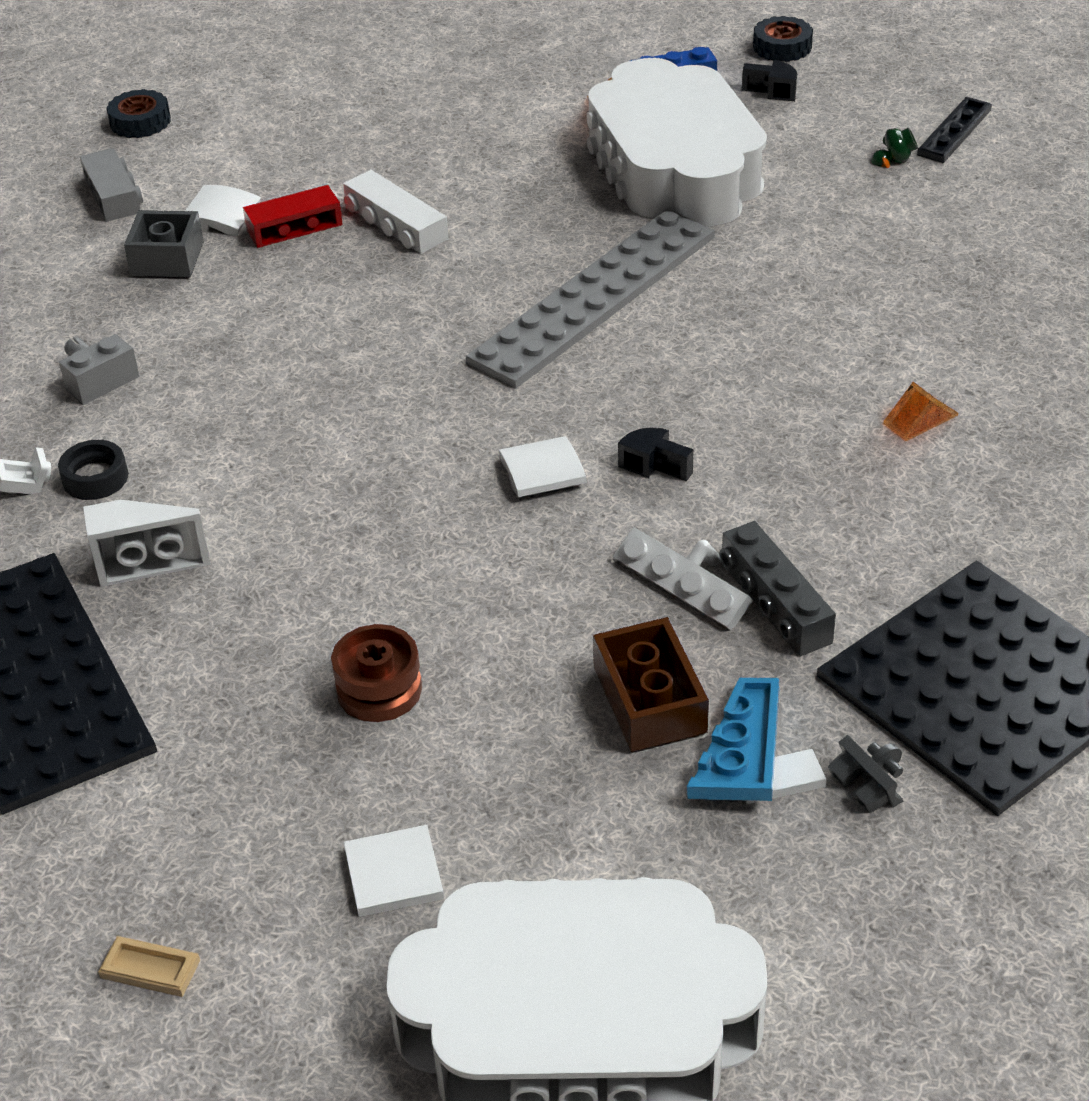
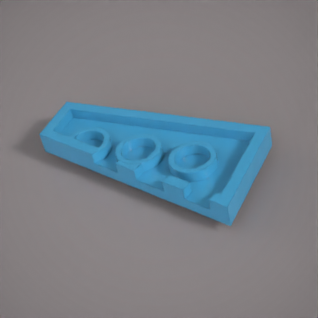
M779 678L738 679L724 708V717L720 725H716L711 735L712 742L707 752H703L698 762V771L695 777H691L687 785L688 799L772 801L780 693Z

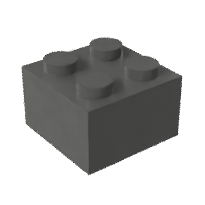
M138 210L124 243L130 276L191 277L204 243L198 211Z

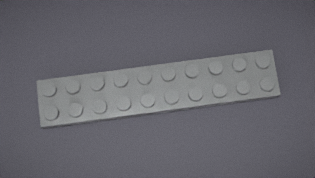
M665 210L466 355V364L516 389L714 239L715 230L680 216L673 211Z

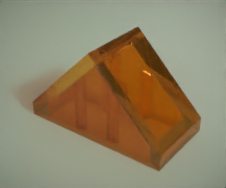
M912 382L885 418L883 424L902 439L908 441L958 416L959 413L931 392Z

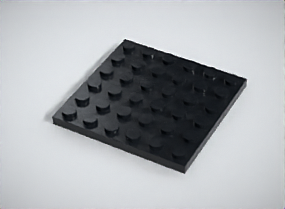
M977 560L817 668V677L996 816L1002 814L1089 747V636Z

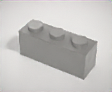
M114 148L80 156L84 178L106 222L137 214L138 210H140L139 204L143 203V197L139 186H135L131 171L128 172L124 158H119Z

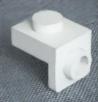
M35 447L31 462L0 459V491L10 494L22 493L32 495L41 492L43 483L48 482L50 479L51 463L46 461L43 448Z

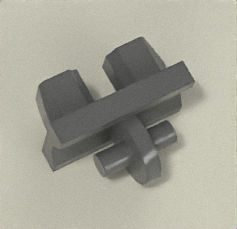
M846 735L838 742L842 753L828 766L829 771L844 788L860 775L867 780L853 791V795L869 813L874 812L887 802L893 807L904 802L903 798L896 792L897 783L888 775L890 773L894 778H897L903 773V768L898 764L902 751L895 744L889 743L880 747L876 742H873L867 748V751L872 755L871 758L849 735Z

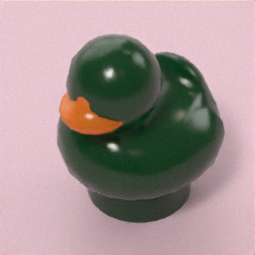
M908 127L902 131L897 128L888 129L882 140L883 144L887 146L888 151L883 149L877 150L872 155L871 162L876 166L886 168L890 167L892 160L898 163L906 162L911 156V152L918 149L917 142L910 128Z

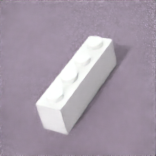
M369 170L343 183L345 195L343 200L346 208L350 212L355 211L361 215L368 224H375L381 228L387 236H393L400 240L407 249L412 248L422 254L449 239L447 216L373 170Z

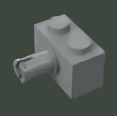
M117 334L105 337L100 342L88 346L80 337L75 336L73 339L79 345L69 339L64 346V351L69 357L59 361L66 390L82 405L140 377L134 349Z

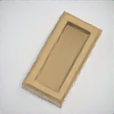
M117 936L98 973L101 979L183 997L200 962V957L198 953Z

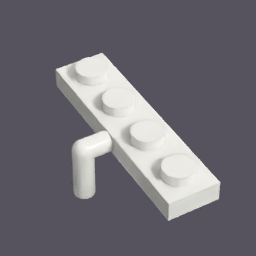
M633 526L613 555L618 562L729 630L737 625L753 601L749 595L700 567L703 560L711 566H717L721 563L718 552L706 540L698 541L687 558Z

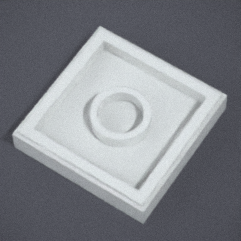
M427 825L344 842L359 917L444 899Z

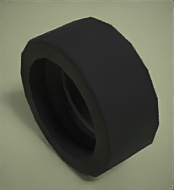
M88 440L77 443L63 453L58 463L64 490L72 497L82 500H97L114 494L124 486L129 474L122 448L114 442L106 440ZM92 463L111 464L109 469L100 474L92 476L75 474L80 468Z

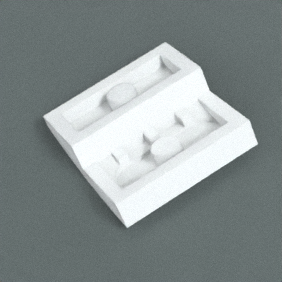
M203 185L185 211H198L201 229L204 232H207L212 227L227 235L237 236L245 225L243 207L260 203L261 197L229 186Z
M566 436L499 450L500 460L509 473L511 487L518 497L587 483L581 462Z

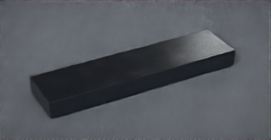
M965 97L918 148L917 156L944 163L991 111L992 104Z

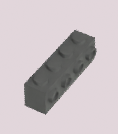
M752 521L723 532L722 549L719 552L722 565L741 585L743 591L752 598L763 615L771 621L780 632L782 638L791 645L796 653L801 657L833 644L836 613L758 523Z

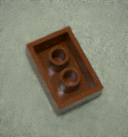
M668 617L593 635L594 669L631 752L708 733L709 699Z

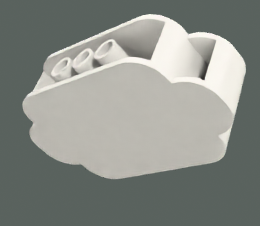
M643 58L618 65L612 71V80L601 82L589 91V112H587V124L589 127L587 146L589 153L596 155L599 169H605L608 183L616 186L619 200L624 199L634 213L647 218H655L665 210H669L694 222H699L706 227L735 220L742 212V202L751 200L762 193L764 189V180L761 177L762 150L766 147L767 135L716 70L701 65L677 67V65L665 59Z
M641 877L624 880L595 878L591 880H502L500 882L472 883L459 888L444 901L438 913L437 928L424 929L406 937L394 949L388 963L387 995L396 1048L401 1057L412 1067L420 1071L436 1073L438 1090L442 1101H714L720 1088L721 1069L733 1068L748 1061L757 1052L763 1039L767 970L761 946L746 931L732 925L715 923V913L709 898L696 886L681 880Z

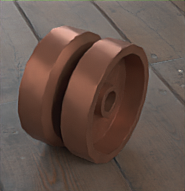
M372 624L352 630L335 644L331 655L336 693L339 705L348 715L361 721L383 722L396 719L409 712L419 701L422 691L419 653L415 640L406 631L392 625Z

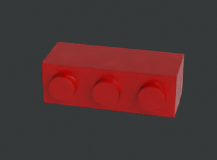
M329 185L243 207L246 230L257 248L343 225L340 202Z

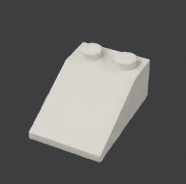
M121 499L83 507L87 537L101 587L211 565L200 511L197 508Z

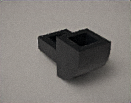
M773 60L772 66L744 63L742 91L768 93L767 99L795 102L797 71L793 66L777 60Z
M654 427L638 429L628 433L618 442L619 468L647 478L655 470L687 481L693 474L694 449L669 441V430Z

